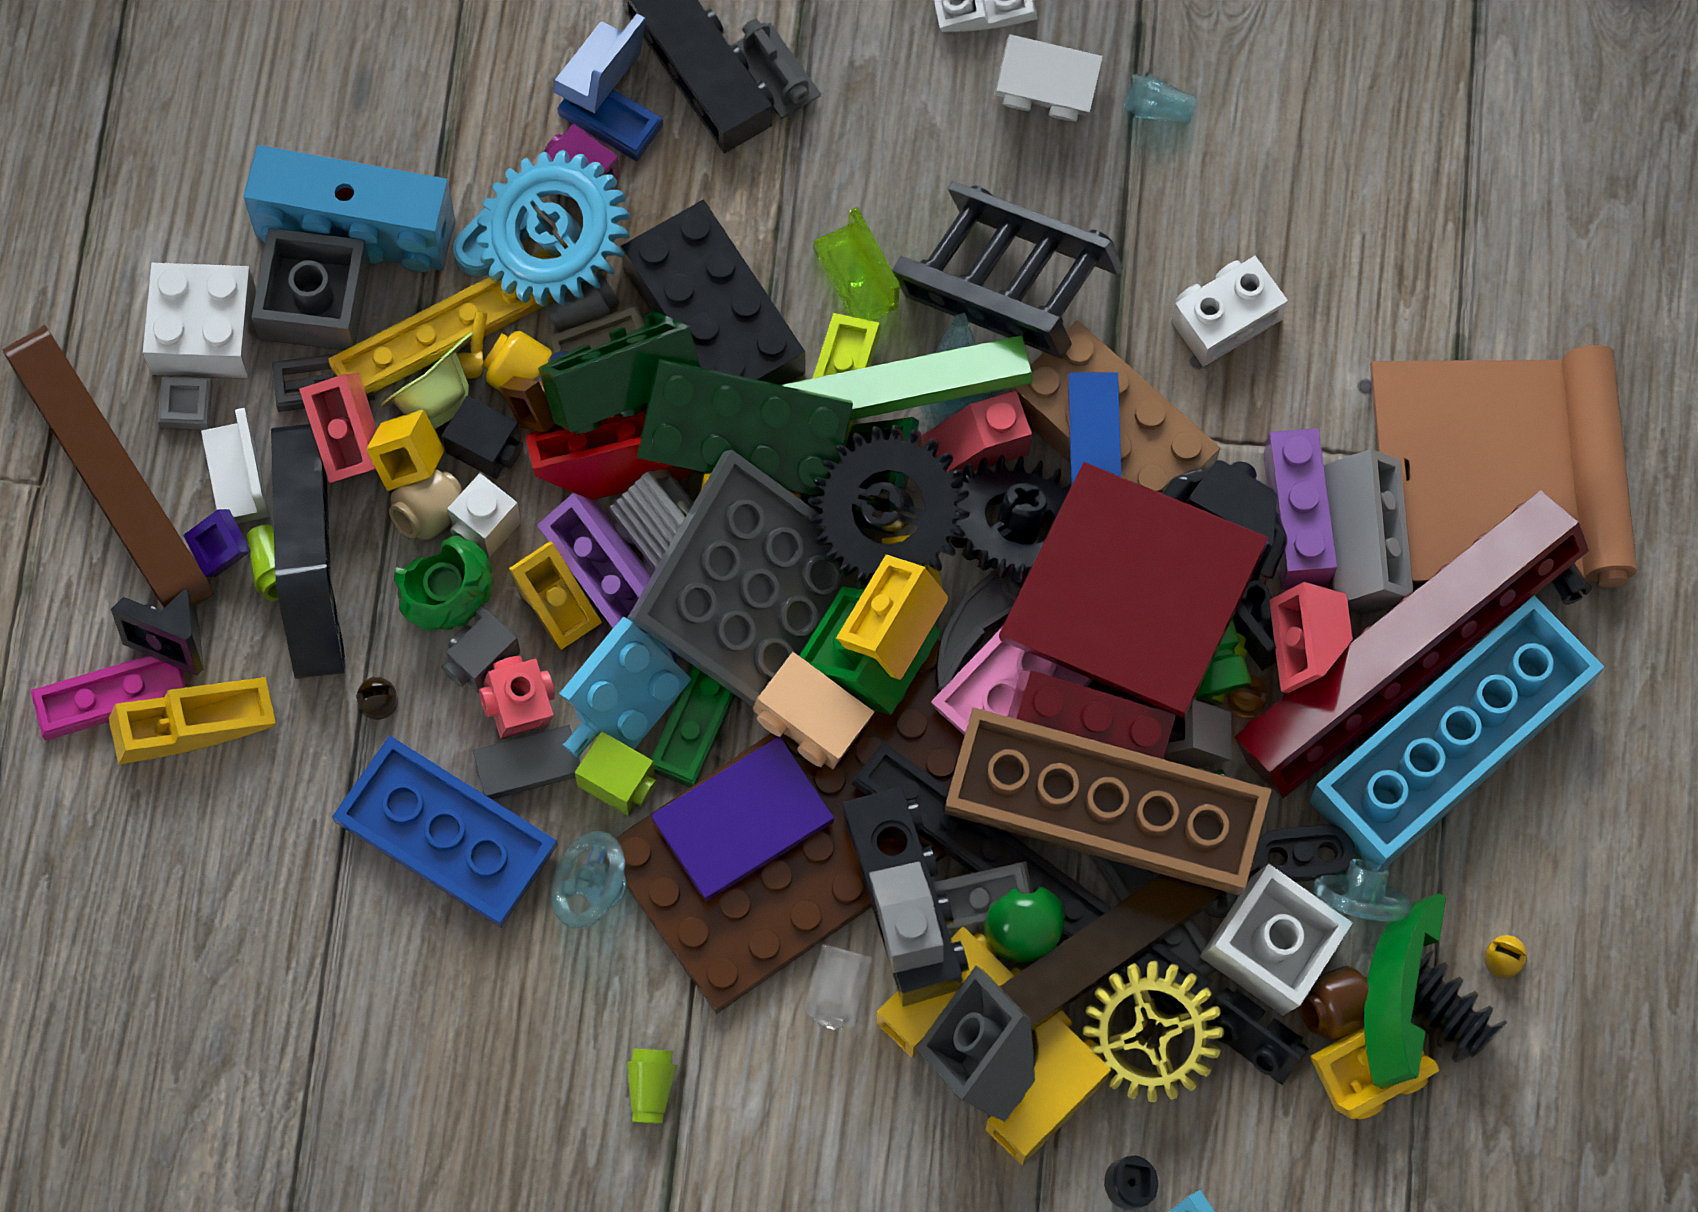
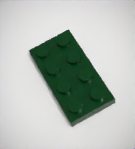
M658 359L636 456L640 459L712 473L723 452L733 450L785 489L818 497L824 496L825 491L815 485L812 480L813 478L830 479L831 474L822 464L823 460L839 464L840 455L836 450V445H844L853 402L847 399Z

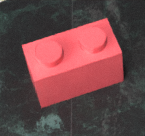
M343 374L300 388L302 400L329 483L343 481L375 471L376 468L366 448L374 436L377 427L360 374Z

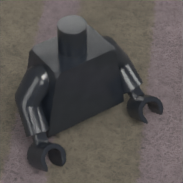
M1216 460L1208 472L1197 468L1175 476L1164 488L1162 494L1268 537L1267 547L1241 599L1243 603L1247 597V591L1254 595L1255 604L1251 610V613H1254L1265 607L1270 600V592L1266 586V581L1268 578L1273 579L1287 545V534L1280 515L1276 512L1277 494L1272 488L1256 480L1257 473L1254 467L1242 461L1234 462L1230 465L1223 460Z

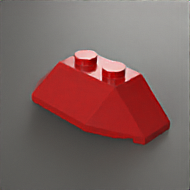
M646 409L632 416L619 417L614 415L603 419L599 428L586 433L575 434L573 431L569 432L555 424L546 432L533 431L525 437L535 477L593 500L627 492L629 487L633 486L643 474L649 471L667 469L671 472L672 477L678 480L687 478L693 470L637 458L636 454Z

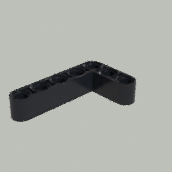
M311 424L271 428L275 579L294 677L299 679L345 673L344 644L331 581L327 474Z

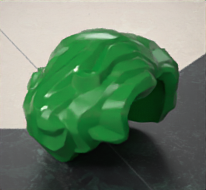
M454 536L442 541L441 550L436 555L427 558L419 556L403 569L396 567L394 582L398 587L399 610L405 619L427 631L437 630L438 628L452 630L456 626H466L471 618L476 616L475 612L478 608L488 602L491 596V587L494 583L491 576L493 569L486 553L473 541Z

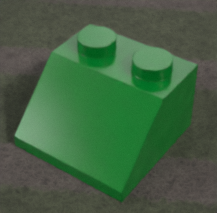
M842 586L799 656L871 710L891 715L904 698L907 688L921 665L929 657L932 647L942 632L933 625L902 679L898 680L890 677L875 658L846 649L836 639L864 592L861 589Z

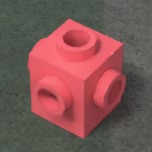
M521 656L505 658L492 665L494 670L488 671L483 682L485 687L479 689V697L485 716L487 718L494 716L500 739L548 726L554 716L550 700L555 699V691L549 672L547 670L540 672L537 659L523 662ZM513 692H517V693H519L521 696H517V695H515Z

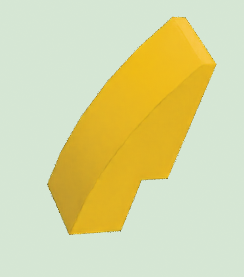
M266 677L171 689L162 698L117 703L114 705L109 716L118 765L185 753L217 745L272 728L276 724Z

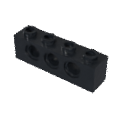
M899 786L844 802V820L888 961V952L869 873L920 862L931 893L943 942V962L892 973L902 1006H908L958 991L962 985V973L969 971V966L961 941L952 943L946 925L954 923L953 915L946 894L936 895L931 878L939 876L938 868L931 847L921 848L916 831L924 829L916 800L906 801L903 788ZM898 839L906 845V849L899 855L888 856L879 850V846L885 840Z

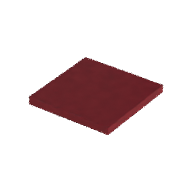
M1083 462L999 633V639L1002 642L1186 718L1267 547L1268 537Z

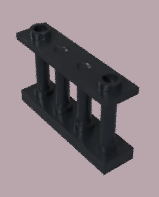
M952 181L948 190L959 214L928 260H921L920 262L901 255L891 270L904 296L1007 338L1022 335L1025 345L1062 359L1072 343L1063 326V319L1061 317L1094 267L1118 275L1123 268L1114 249L1113 241L1100 231L1090 230L1087 232L994 197L989 191L980 186L973 185L970 188ZM976 222L997 229L966 275H960L958 278L943 272ZM1015 237L1036 244L1005 291L1000 290L997 293L982 287ZM1054 252L1076 259L1045 306L1035 308L1021 302Z

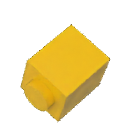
M424 409L381 422L366 448L387 491L431 478L445 451Z

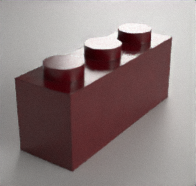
M1033 670L1020 673L1008 717L1160 759L1164 758L1176 716L1166 711Z

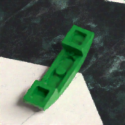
M1440 893L1402 906L1386 925L1371 960L1367 978L1369 990L1364 1005V1033L1373 1084L1380 1089L1418 1078L1425 1031L1411 1023L1422 949L1425 946L1440 941L1446 897Z

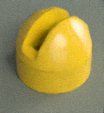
M1502 935L1493 939L1484 953V962L1487 969L1493 975L1500 978L1516 976L1527 961V951L1523 942L1510 935ZM1500 946L1518 954L1519 960L1505 953L1495 951L1496 947Z

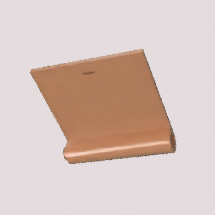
M1604 345L1578 347L1570 350L1562 360L1372 361L1370 363L1377 451L1401 460L1413 584H1425L1442 566L1451 563L1472 546L1479 536L1492 530L1508 517L1519 504L1528 501L1540 490L1579 522L1589 551L1577 560L1575 564L1587 582H1598L1599 586L1605 588L1620 587L1626 585L1628 578L1637 573L1614 350L1611 347ZM1405 463L1407 464V467H1408V478H1409L1408 481H1407V476H1406Z

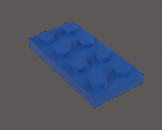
M390 735L332 816L336 824L500 928H502L558 846L556 839Z

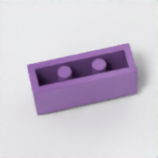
M1319 428L1270 432L1263 452L1267 486L1272 488L1277 494L1276 512L1280 515L1287 534V545L1278 565L1281 590H1289L1303 582L1321 587H1330L1337 569Z
M572 493L537 526L548 541L553 542L570 571L612 628H614L623 616L625 618L629 616L651 575L628 542L618 534L614 523L596 500Z

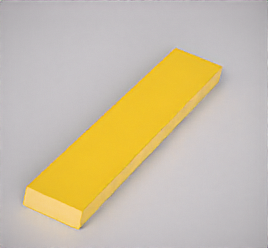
M561 240V242L568 247L565 241ZM545 249L531 255L539 259L557 258V256L550 255ZM601 270L604 276L608 274L607 272ZM488 277L328 358L329 365L336 377L343 374L359 373L365 393L368 394L372 391L375 393L440 360L461 339L472 332L475 311L488 313L484 332L485 337L542 308V306L535 301L533 292L530 294V300L524 303L517 297V286L512 294H507L501 288L502 279L494 281ZM549 292L547 297V305L555 301L551 292ZM471 339L462 348L469 345Z

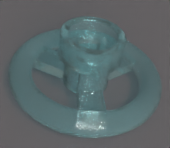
M593 831L584 834L570 845L557 866L552 882V906L557 918L567 927L582 929L595 924L604 917L609 909L616 906L624 895L626 888L624 854L618 840L611 834L603 831ZM591 848L586 864L581 867L575 877L569 879L578 859ZM606 852L609 857V866L602 864ZM580 894L588 898L592 907L583 913L576 914L570 910L567 899Z
M1353 859L1350 861L1347 874L1322 875L1312 885L1314 895L1322 902L1337 911L1358 918L1385 922L1399 921L1407 918L1411 914L1413 907L1410 899L1403 892L1387 884L1390 874L1389 868L1370 860ZM1330 889H1341L1346 894L1339 895Z

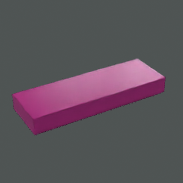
M148 655L32 689L30 693L42 737L47 741L108 723L111 711L117 703L165 697L168 690L186 688L187 683L182 669Z

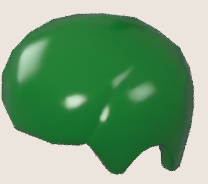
M1039 887L1032 894H1023L1017 889L1012 888L1007 895L1002 896L990 905L983 927L988 945L998 956L1018 963H1034L1058 946L1064 929L1066 915L1062 901L1048 889Z

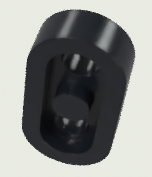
M1335 825L1278 829L1266 832L1258 839L1254 857L1261 864L1258 871L1270 864L1294 882L1330 879L1340 876L1347 870L1354 856V844L1350 836L1342 828ZM1322 847L1330 848L1335 854V859L1332 861L1322 860L1318 855V849ZM1273 852L1280 853L1285 858V864L1279 867L1272 865L1268 860V855Z

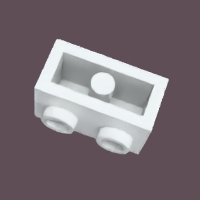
M1009 35L994 95L1004 97L1003 105L1007 107L1030 111L1032 104L1050 108L1049 116L1076 122L1078 115L1087 116L1090 112L1103 56Z
M1256 256L1242 264L1239 260L1229 263L1216 274L1215 280L1203 287L1195 284L1184 290L1176 298L1171 323L1203 367L1283 320L1288 300Z

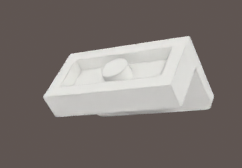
M245 408L235 409L237 423L201 431L216 509H230L237 524L270 517L253 431Z

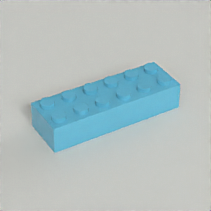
M1534 595L1316 784L1309 802L1331 825L1342 828L1350 836L1354 844V850L1377 874H1380L1590 689L1598 679L1604 666Z

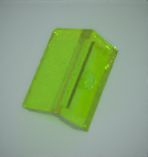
M858 207L848 210V225L813 240V249L849 316L871 321L899 308L900 285Z

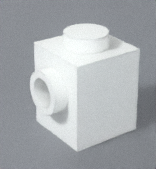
M481 473L447 508L452 521L451 533L462 539L473 541L486 553L488 558L521 524L518 503Z

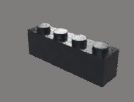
M623 0L624 11L630 20L636 14L646 18L644 40L724 154L772 127V107L775 105V101L770 90L763 81L760 80L757 83L747 71L749 70V64L744 53L736 44L730 47L722 35L724 33L723 26L712 9L705 11L698 0Z

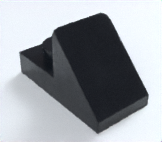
M187 589L178 594L161 612L152 605H143L126 597L120 599L111 608L124 646L197 676L204 670L199 622Z

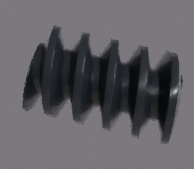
M1432 950L1420 962L1411 1019L1426 1013L1427 1017L1422 1030L1425 1033H1430L1441 1028L1442 1032L1438 1038L1437 1045L1440 1048H1444L1456 1042L1457 1046L1452 1055V1060L1458 1063L1466 1058L1475 1057L1508 1022L1503 1020L1490 1026L1488 1021L1493 1012V1008L1490 1005L1475 1012L1473 1007L1479 994L1473 991L1460 997L1458 992L1463 983V979L1460 976L1445 983L1443 978L1449 965L1444 962L1430 968L1428 964L1434 952Z

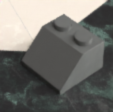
M975 966L916 1049L961 1100L1005 1122L1016 1106L1023 1100L1026 1092L1035 1081L1030 1018L982 968Z

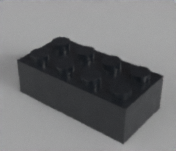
M704 199L621 245V250L624 252V257H622L623 270L650 311H658L689 326L701 368L778 385L788 384L805 374V350Z

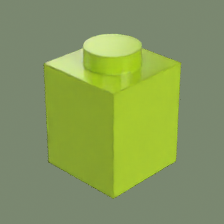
M601 731L575 771L577 787L627 816L630 815L636 804L643 807L647 803L657 785V780L653 779L655 776L653 760Z

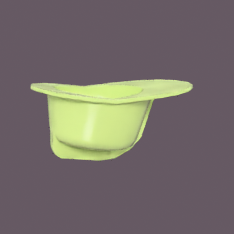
M470 332L424 375L398 390L380 406L384 408L394 403L404 415L424 409L434 430L450 421L466 396H468L469 385L457 353L474 334Z

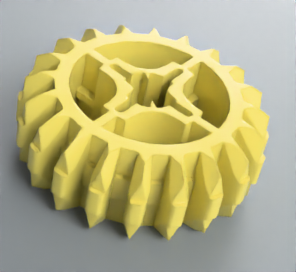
M1157 961L1149 962L1147 977L1142 978L1137 964H1131L1127 968L1130 979L1129 983H1126L1123 977L1115 972L1109 977L1110 983L1116 991L1114 994L1101 986L1095 991L1096 997L1105 1004V1007L1098 1005H1089L1087 1007L1086 1014L1100 1020L1099 1024L1086 1025L1083 1028V1035L1099 1037L1100 1042L1089 1048L1096 1055L1104 1053L1106 1061H1104L1105 1066L1112 1067L1117 1072L1109 1083L1112 1089H1117L1125 1078L1132 1082L1128 1089L1129 1098L1135 1099L1141 1085L1148 1086V1101L1156 1102L1159 1096V1086L1164 1085L1167 1096L1171 1100L1176 1099L1179 1095L1177 1080H1180L1185 1088L1192 1091L1197 1086L1196 1079L1190 1072L1192 1069L1205 1077L1210 1074L1212 1069L1208 1063L1201 1059L1202 1055L1209 1058L1219 1057L1220 1048L1206 1042L1207 1039H1217L1223 1036L1222 1027L1207 1026V1021L1215 1019L1221 1012L1219 1007L1202 1009L1200 1004L1205 1002L1212 994L1208 988L1202 989L1195 996L1189 991L1197 980V976L1193 973L1189 974L1181 985L1174 981L1179 969L1175 964L1169 966L1165 978L1158 977L1159 965ZM1148 990L1161 991L1172 995L1189 1012L1171 1015L1161 1012L1157 1008L1154 999L1150 998ZM1133 994L1136 1003L1134 1007L1137 1017L1136 1024L1122 1033L1112 1036L1114 1012L1123 999ZM1147 1016L1149 1019L1156 1020L1155 1026L1159 1022L1164 1027L1174 1025L1161 1035L1159 1047L1158 1044L1150 1043L1151 1037L1147 1041L1142 1035L1135 1037L1147 1025ZM1195 1027V1043L1191 1055L1182 1064L1173 1068L1170 1059L1172 1054L1169 1046L1171 1037L1182 1033L1186 1029ZM1137 1048L1145 1051L1149 1055L1152 1064L1156 1065L1158 1072L1144 1071L1134 1067L1121 1056L1118 1050Z

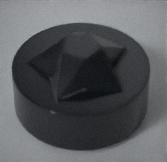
M1133 1155L1118 1159L1108 1167L1104 1177V1186L1109 1199L1117 1207L1133 1210L1144 1207L1153 1201L1158 1192L1159 1181L1152 1164L1143 1157Z

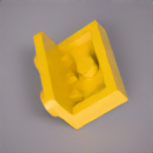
M1364 1027L1310 1056L1334 1109L1350 1119H1366L1374 1116L1384 1108V1102L1398 1094H1410L1420 1090L1428 1083L1427 1078L1439 1071L1436 1061L1426 1056L1422 1050L1418 1078L1380 1089L1373 1084L1366 1052Z

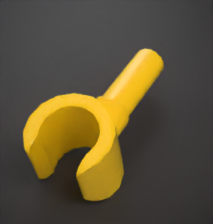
M475 311L472 330L474 335L471 337L470 342L471 352L457 353L466 379L478 378L484 369L481 365L484 362L483 338L488 314L486 312Z

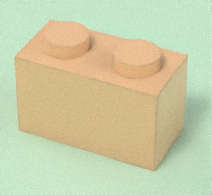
M794 652L791 653L759 695L752 709L759 714L757 721L766 730L779 737L784 733L799 744L797 750L805 759L819 767L826 764L831 769L835 768L874 714L873 710Z

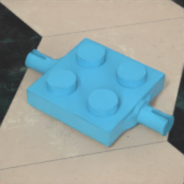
M623 616L559 693L574 707L577 717L581 721V724L562 746L579 758L596 735L599 736L601 731L630 748L635 749L692 679L674 662L667 646L650 634L644 633L637 625Z

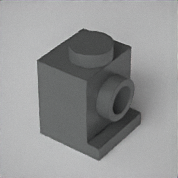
M483 605L475 612L477 623L473 627L469 625L464 626L452 637L448 645L450 649L446 652L448 660L441 666L454 683L460 687L467 683L478 694L479 689L485 687L483 682L488 671L494 670L492 666L494 663L505 658L518 656L521 653L517 636Z

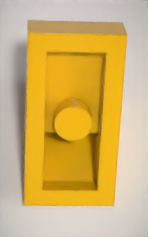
M549 541L509 568L519 595L533 608L552 641L560 650L602 623L553 542Z

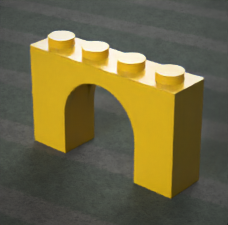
M962 927L951 938L952 943L961 941L969 966V971L962 973V984L975 966L982 968L999 987L1021 972L1015 967L1009 971L996 958L997 954L988 945L986 937L979 932L972 935L965 927ZM897 991L877 1010L876 1024L913 1058L919 1052L916 1047L957 991L904 1007ZM1062 1010L1031 1031L1035 1050V1081L1026 1092L1023 1100L1016 1106L1005 1122L993 1116L987 1120L985 1130L1021 1166L1108 1080L1111 1068L1105 1066L1104 1061H1106L1104 1053L1096 1055L1089 1048L1097 1044L1089 1038L1083 1042L1069 1029L1072 1022Z

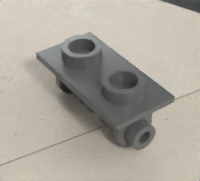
M753 19L742 28V31L745 33L744 38L733 43L731 46L736 44L744 53L749 64V70L747 71L757 83L761 80L768 87L775 101L773 108L781 119L821 97L817 87L771 23H760L758 19Z

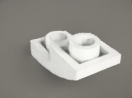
M934 0L942 32L984 30L1038 19L1034 0Z

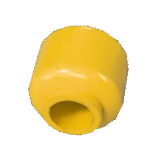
M515 331L509 337L502 333L481 365L487 369L485 374L486 383L502 393L500 386L514 376L533 380L540 375L538 367L548 363L553 352L524 332Z

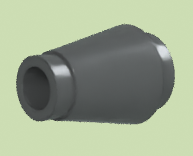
M601 270L595 272L601 286L599 289L584 280L581 282L584 294L583 299L577 298L568 289L565 291L564 298L566 303L564 306L554 301L552 305L545 308L559 333L612 314L610 309L620 303Z

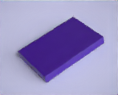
M779 736L651 815V820L705 902L834 823L833 815Z

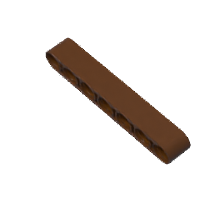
M43 325L3 348L2 351L162 607L165 608L184 589L189 591L193 606L214 595V591L202 570L48 328Z

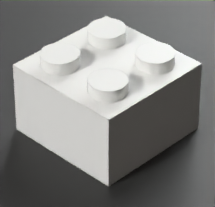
M151 262L143 355L151 375L248 378L253 332L251 317L256 296V287L249 266Z
M1268 864L1252 875L1246 884V888L1237 898L1199 957L1283 1016L1301 1005L1351 927L1352 922Z

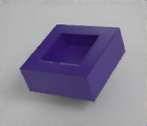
M230 509L216 510L183 535L205 577H217L251 552Z

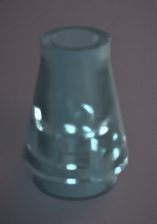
M1148 72L1144 76L1133 74L1126 91L1123 110L1133 113V118L1180 121L1189 124L1195 109L1196 96L1186 94Z

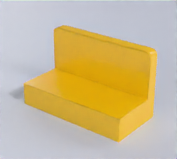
M885 555L836 639L846 649L875 658L890 677L900 680L945 607L948 596L926 567Z

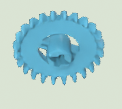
M562 150L556 154L552 162L549 154L542 152L538 156L537 165H533L528 158H524L521 161L522 171L517 173L511 168L507 169L505 175L508 182L506 184L495 182L492 185L497 197L495 199L486 198L482 203L484 207L490 210V213L480 216L477 220L479 226L487 229V231L479 234L476 239L477 244L487 248L482 252L480 261L485 265H492L489 269V277L494 281L502 279L501 288L505 293L512 294L517 286L516 293L519 300L527 303L530 300V294L533 292L535 301L540 306L545 307L548 294L551 292L553 299L558 304L564 306L566 303L564 298L566 289H569L577 298L583 299L584 294L581 282L585 280L597 289L601 287L595 274L597 269L614 274V269L606 260L607 255L624 257V252L613 243V240L630 237L629 232L625 228L616 224V222L628 220L631 217L626 209L615 207L619 202L626 201V196L620 190H610L611 187L617 185L616 178L610 174L602 175L604 168L599 162H593L588 165V159L583 154L574 156L570 161L569 154ZM556 194L572 197L578 202L583 213V228L581 229L579 223L559 204L552 202L544 203L541 198ZM536 205L544 215L556 224L557 233L568 247L555 237L552 231L554 228L535 209ZM527 210L530 213L527 220V231L530 237L550 255L557 256V258L539 259L525 252L520 241V224Z

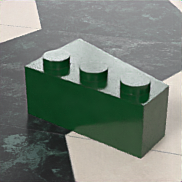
M654 310L643 316L645 326L628 334L624 327H619L609 332L611 341L594 348L585 344L538 367L554 423L569 432L573 431L575 434H581L599 428L601 420L611 416L627 417L644 411L646 409L645 404L649 401L658 359L700 367L689 326Z

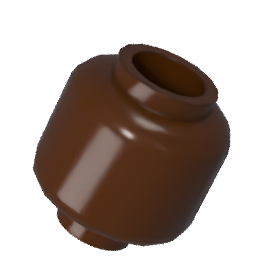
M1343 966L1319 975L1299 1006L1300 1014L1306 1027L1311 1032L1318 1033L1321 1037L1328 1040L1340 1039L1363 1028L1364 1005L1369 990L1368 977H1364L1358 970L1349 966Z

